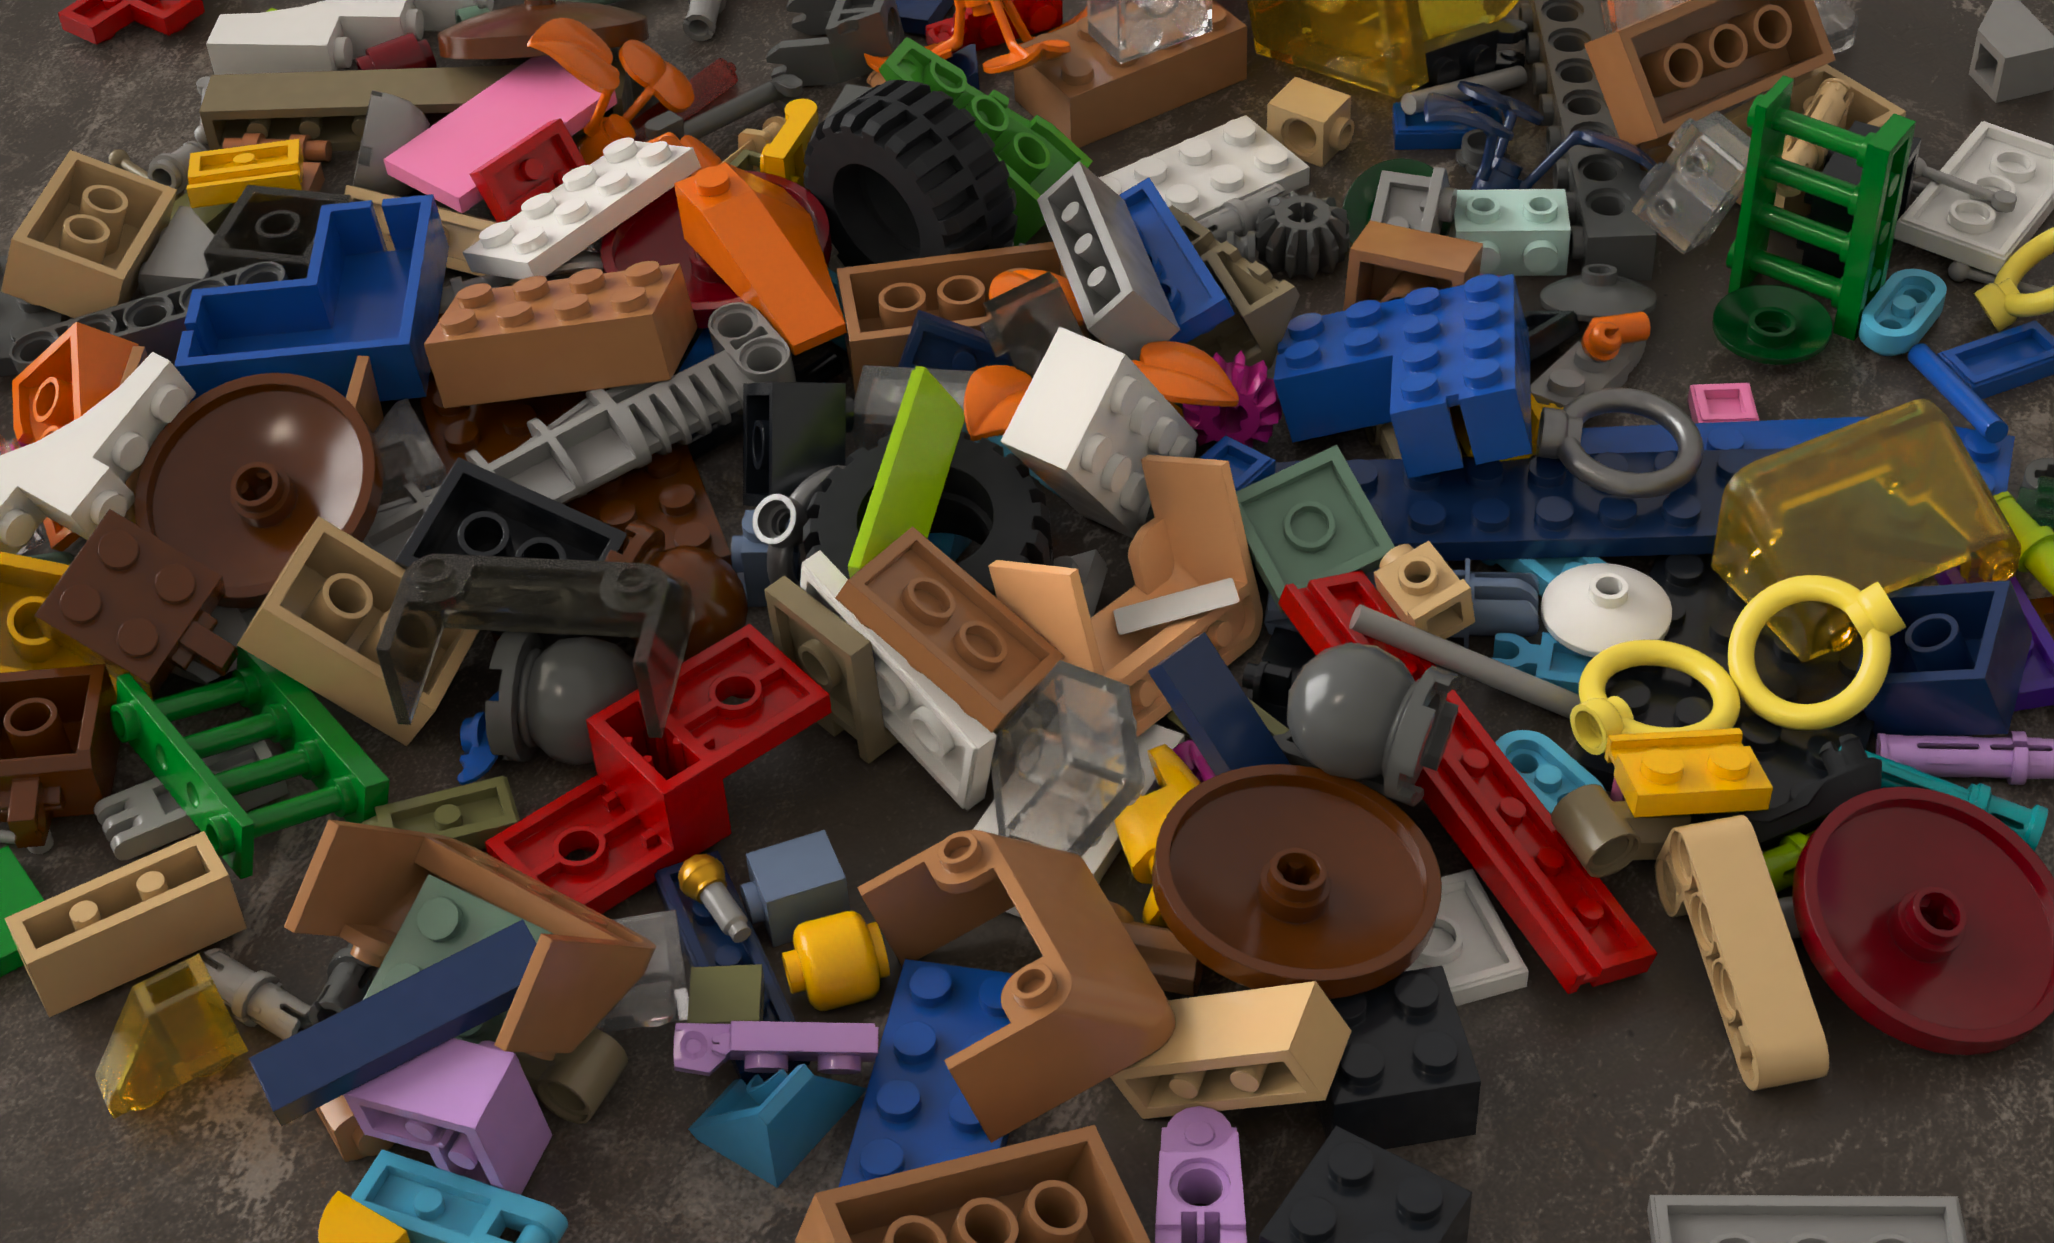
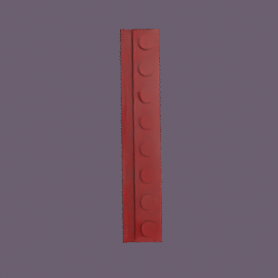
M1362 570L1309 580L1307 587L1297 589L1294 583L1285 585L1278 605L1316 655L1324 649L1349 642L1378 646L1400 659L1415 681L1421 679L1425 671L1432 665L1435 666L1430 661L1349 628L1351 617L1359 604L1400 620ZM1451 690L1447 693L1446 701L1459 705L1458 712L1437 771L1423 767L1415 783V786L1424 788L1423 800L1567 994L1577 992L1579 986L1586 983L1596 987L1647 972L1658 954L1602 880L1591 877L1552 824L1551 814L1456 691Z

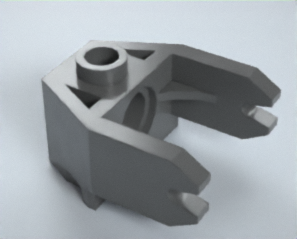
M788 0L786 5L787 11L804 13L793 18L791 23L792 29L810 36L827 34V37L781 41L768 51L766 61L767 63L784 64L773 69L772 79L782 74H792L803 81V86L838 84L869 74L874 70L867 65L864 53L878 57L890 56L904 39L905 34L896 1Z

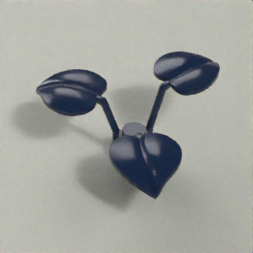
M1460 81L1457 86L1458 89L1471 97L1473 106L1490 105L1501 109L1505 117L1504 125L1469 105L1443 94L1429 93L1424 102L1426 123L1432 121L1458 122L1478 128L1486 134L1487 139L1482 162L1470 190L1532 189V186L1575 145L1604 148L1626 156L1644 166L1655 177L1664 191L1668 186V180L1663 170L1646 152L1622 139L1588 129L1587 131L1574 130L1523 180L1519 177L1523 167L1504 158L1509 141H1512L1515 135L1512 131L1517 116L1540 126L1544 121L1542 114L1520 100L1501 95L1487 86L1467 81Z

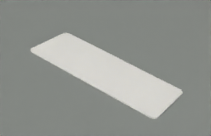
M1227 578L1115 609L1113 613L1118 634L1123 635L1238 603L1240 599L1233 578Z

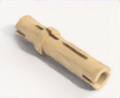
M1839 78L1824 80L1818 87L1814 99L1804 115L1838 127L1845 111L1853 102V91L1846 94L1851 86ZM1786 135L1782 158L1813 170H1818L1825 161L1828 150ZM1781 183L1777 184L1776 193L1781 196L1794 197L1802 192Z

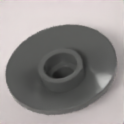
M1590 264L1582 268V275L1570 276L1544 287L1540 293V304L1546 311H1574L1577 314L1578 321L1590 322L1592 318L1640 311L1648 315L1656 308L1657 295L1651 288L1635 280L1617 276V268L1614 266Z

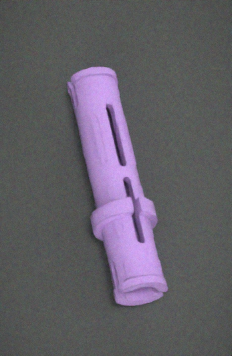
M2009 731L2007 737L1877 734L1875 744L1876 755L1908 765L1935 777L2006 778L2008 784L2024 785L2026 779H2054V739L2027 737L2024 731Z

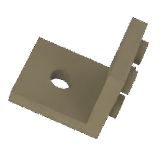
M785 575L765 588L764 592L775 646L830 694L832 713L817 721V723L834 737L843 730L847 731L857 739L860 758L868 764L899 742L884 726L871 641Z

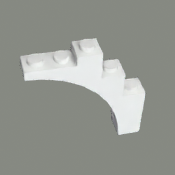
M324 0L301 7L261 13L220 14L206 45L214 75L345 71V68L351 67L353 59L366 55L365 49L411 32L417 40H421L424 31H443L455 25V10L477 5L479 9L488 8L492 11L494 0Z
M152 352L116 390L81 417L37 442L0 455L1 552L17 554L32 538L34 532L46 517L88 540L109 509L123 517L135 500L134 493L125 484L126 480L144 462L153 442L168 423H171L176 415L196 395V392L171 361Z

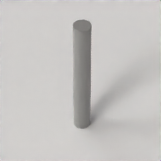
M1517 65L1406 93L1401 98V107L1408 115L1423 112L1424 102L1428 94L1432 92L1455 98L1461 102L1470 100V96L1458 89L1457 86L1460 81L1484 85L1497 92L1521 87L1527 81V73L1522 66Z

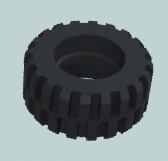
M904 80L886 81L881 85H876L827 117L812 132L804 157V163L807 165L803 174L805 188L810 190L826 211L831 242L839 252L836 256L845 267L1012 247L1018 216L1013 213L1017 200L1015 190L1008 186L1007 179L1010 174L1004 160H998L993 151L996 145L987 132L982 134L974 124L976 119L966 109H958L954 106V99L944 92H931L930 85Z
M961 431L930 533L956 534L980 544L981 547L968 558L957 563V565L996 597L988 567L995 560L1054 566L1049 508L1046 507L1045 493L1039 481L1030 475L1029 467L1011 453L1004 457L1003 447L983 437L979 443L971 441L970 434ZM891 435L880 438L877 441L878 446L869 451L863 446L850 454L845 459L846 467L844 469L836 466L821 482L822 491H817L813 495L806 511L808 521L803 526V543L806 559L821 550L847 579L850 578L848 563Z

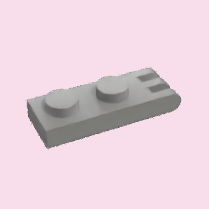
M265 740L203 758L202 760L213 774H217L272 757L273 755ZM157 777L103 798L94 807V813L98 822L102 825V830L110 842V847L115 857L119 860L132 859L199 831V828ZM284 780L233 797L244 811H248L289 794Z

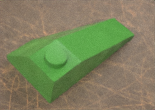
M908 37L902 41L878 69L886 81L904 80L930 85L931 92H944L954 99V106L958 109H966L976 119L974 124L982 134L987 132L996 145L993 151L999 161L1004 160L1010 174L1007 179L1008 186L1015 190L1017 205L1013 213L1018 216L1013 240L1014 246H1019L1020 243L1025 244L1046 223L1037 199L1078 161L1087 168L1093 162L1052 123L1038 115L1031 121L1008 108L1009 98L995 89L989 95H986L967 83V78L962 69Z

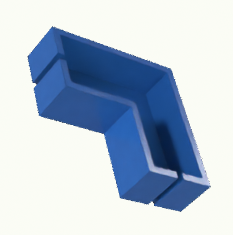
M434 195L383 199L382 209L395 247L394 251L387 250L372 200L321 205L307 278L192 289L184 322L187 331H182L174 364L176 369L196 392V395L189 403L226 382L265 373H289L315 379L330 386L346 398L357 356L370 357L380 401H402L426 397L431 366L424 343L438 323L449 250Z
M1483 274L1469 279L1464 285L1441 290L1434 287H1424L1410 292L1404 298L1382 303L1376 300H1365L1351 305L1345 311L1322 316L1318 313H1305L1290 320L1282 341L1278 342L1277 350L1279 355L1276 357L1274 383L1292 443L1392 422L1408 479L1463 468V458L1449 407L1460 405L1476 465L1532 454L1529 333L1514 274L1500 277L1494 274Z

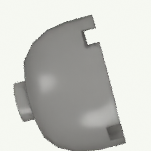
M372 90L353 186L378 191L387 195L406 197L416 189L387 175L384 158L430 128V124L423 112L410 101L392 94Z

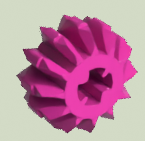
M1242 351L1230 363H1226L1216 352L1212 358L1220 365L1233 384L1239 396V403L1237 407L1183 404L1185 408L1183 410L1184 419L1193 429H1197L1198 437L1196 439L1198 440L1199 447L1212 440L1218 442L1225 435L1250 448L1253 447V439L1267 443L1272 436L1273 424H1277L1278 420L1282 417V407L1278 399L1274 378L1267 377L1268 367L1265 365L1264 360L1250 367L1245 365L1246 358Z

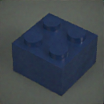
M2011 580L1883 589L1906 628L1890 636L1891 657L1885 681L1875 698L1863 709L1867 719L1875 721L1873 733L1876 739L1878 733L1903 736L2008 734L2033 637ZM1862 650V653H1861V656H1860V660H1859L1858 667H1857V670H1856V673H1855V677H1856V675H1857V673H1858V671H1859V669H1860L1861 663H1862L1863 650Z

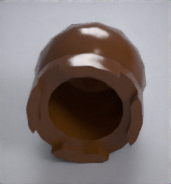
M637 519L625 528L626 535L633 537V539L629 542L624 553L620 554L610 550L600 569L587 605V610L598 614L597 623L590 622L585 628V633L614 644L622 641L628 634L639 653L661 668L671 670L745 627L748 601L744 586L729 563L710 550L682 545L665 550V533L661 529Z

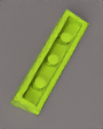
M916 366L915 370L911 372L848 563L850 578L912 526L928 539L965 416L960 405L926 367Z

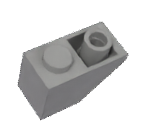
M1993 0L1977 31L1969 75L1995 103L2051 91L2054 88V35L2019 0Z
M179 206L169 225L161 231L159 242L150 257L140 267L138 283L141 293L149 296L229 272L230 268L223 244L191 207Z

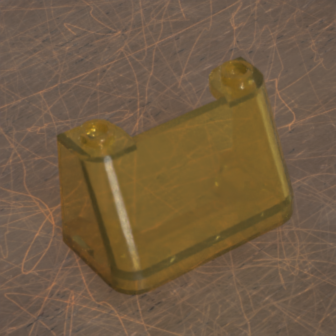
M1922 398L1756 460L1740 469L1726 485L1722 496L1711 567L1746 604L1767 587L1787 578L1803 575H1821L1836 578L1853 585L1861 591L1878 581L1887 595L1961 565L1960 575L1967 583L2008 581L2010 578L2015 577L2019 567L2021 543L1948 416L1931 400ZM1809 601L1788 606L1776 613L1766 623L1802 663L1828 652H1838L1846 648L1858 634L1856 627L1844 611L1823 602Z

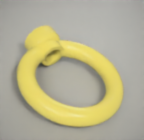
M2054 227L2037 235L2020 247L1999 270L1994 283H1989L1973 293L1999 332L2013 324L2017 317H2033L2054 311V286L2027 294L2020 293L2017 289L2021 279L2030 269L2054 253Z
M1803 575L1787 578L1757 594L1738 616L1728 644L1730 676L1743 702L1764 720L1783 728L1800 731L1830 728L1851 719L1867 707L1875 698L1885 681L1890 664V636L1905 629L1906 626L1878 581L1861 591L1849 583L1828 576ZM1809 601L1831 604L1849 616L1862 637L1863 659L1856 677L1841 693L1823 702L1797 704L1781 699L1764 685L1756 669L1755 646L1761 630L1776 613L1788 606Z
M1633 640L1613 645L1601 651L1588 662L1579 680L1580 704L1572 709L1570 723L1573 734L1582 748L1590 754L1600 755L1606 750L1608 735L1733 728L1740 714V696L1734 681L1727 671L1704 653L1669 641ZM1631 667H1666L1685 673L1700 682L1709 691L1713 700V708L1705 719L1692 725L1683 727L1652 726L1634 720L1630 707L1622 698L1618 696L1608 698L1605 691L1606 683L1617 672Z

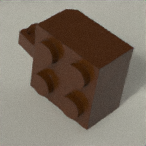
M111 509L108 510L34 615L45 637L93 665L106 664L108 673L116 679L119 675L130 673L151 698L155 697L175 666L186 671L191 662L195 661L224 677L238 657V650L234 645L212 632L218 624V620L212 617L211 614L226 593L223 576Z
M106 664L0 673V823H8L10 831L15 834L14 842L17 848L45 846L52 818L95 814L94 807L96 803L112 794L120 740L114 732L110 718V709L112 705L117 704V695Z

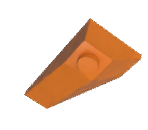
M726 162L717 166L703 168L695 175L674 183L684 239L745 303L751 304L758 309L785 340L790 351L795 356L847 333L846 323L811 215L784 188Z
M75 322L12 380L13 429L17 441L27 445L39 441L78 419L116 390L121 383L132 347L139 346V344ZM48 517L43 521L51 549L64 551L80 537Z

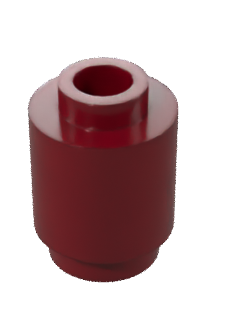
M412 32L365 49L366 55L355 58L358 70L437 68L436 60L426 39L417 41Z

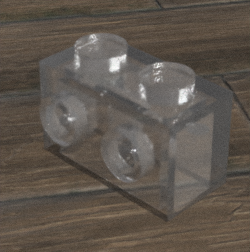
M1718 110L1698 121L1692 118L1688 119L1670 139L1668 145L1674 150L1665 163L1659 162L1641 181L1639 189L1644 193L1632 209V212L1682 254L1709 240L1743 192L1751 138Z

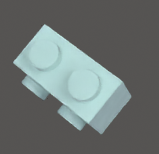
M1565 189L1457 190L1456 208L1449 237L1483 243L1480 274H1494L1498 276L1514 274V276H1557L1567 274L1571 227Z

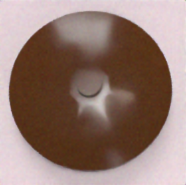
M265 373L241 377L217 386L197 397L185 406L172 422L168 423L160 432L145 457L136 484L134 500L136 525L222 575L226 593L217 606L242 609L260 608L291 555L318 516L360 542L364 541L375 520L382 496L383 464L380 450L372 431L362 416L342 394L330 386L315 379L289 373Z
M1267 764L1243 767L1216 775L1191 789L1167 814L1157 838L1152 867V887L1161 916L1177 940L1204 965L1218 974L1251 989L1316 981L1328 999L1367 992L1384 985L1408 969L1428 944L1441 902L1442 882L1436 856L1422 831L1404 811L1382 794L1360 782L1332 776L1318 768L1300 765Z

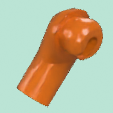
M1642 311L1592 318L1581 340L1582 349L1587 356L1595 361H1610L1618 354L1622 344L1645 341L1649 338L1651 331L1649 318Z

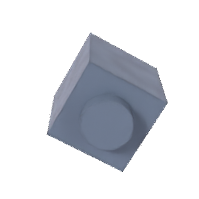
M825 830L746 853L750 882L740 885L742 901L751 924L763 922L773 947L792 942L794 930L802 922L850 911L846 877Z

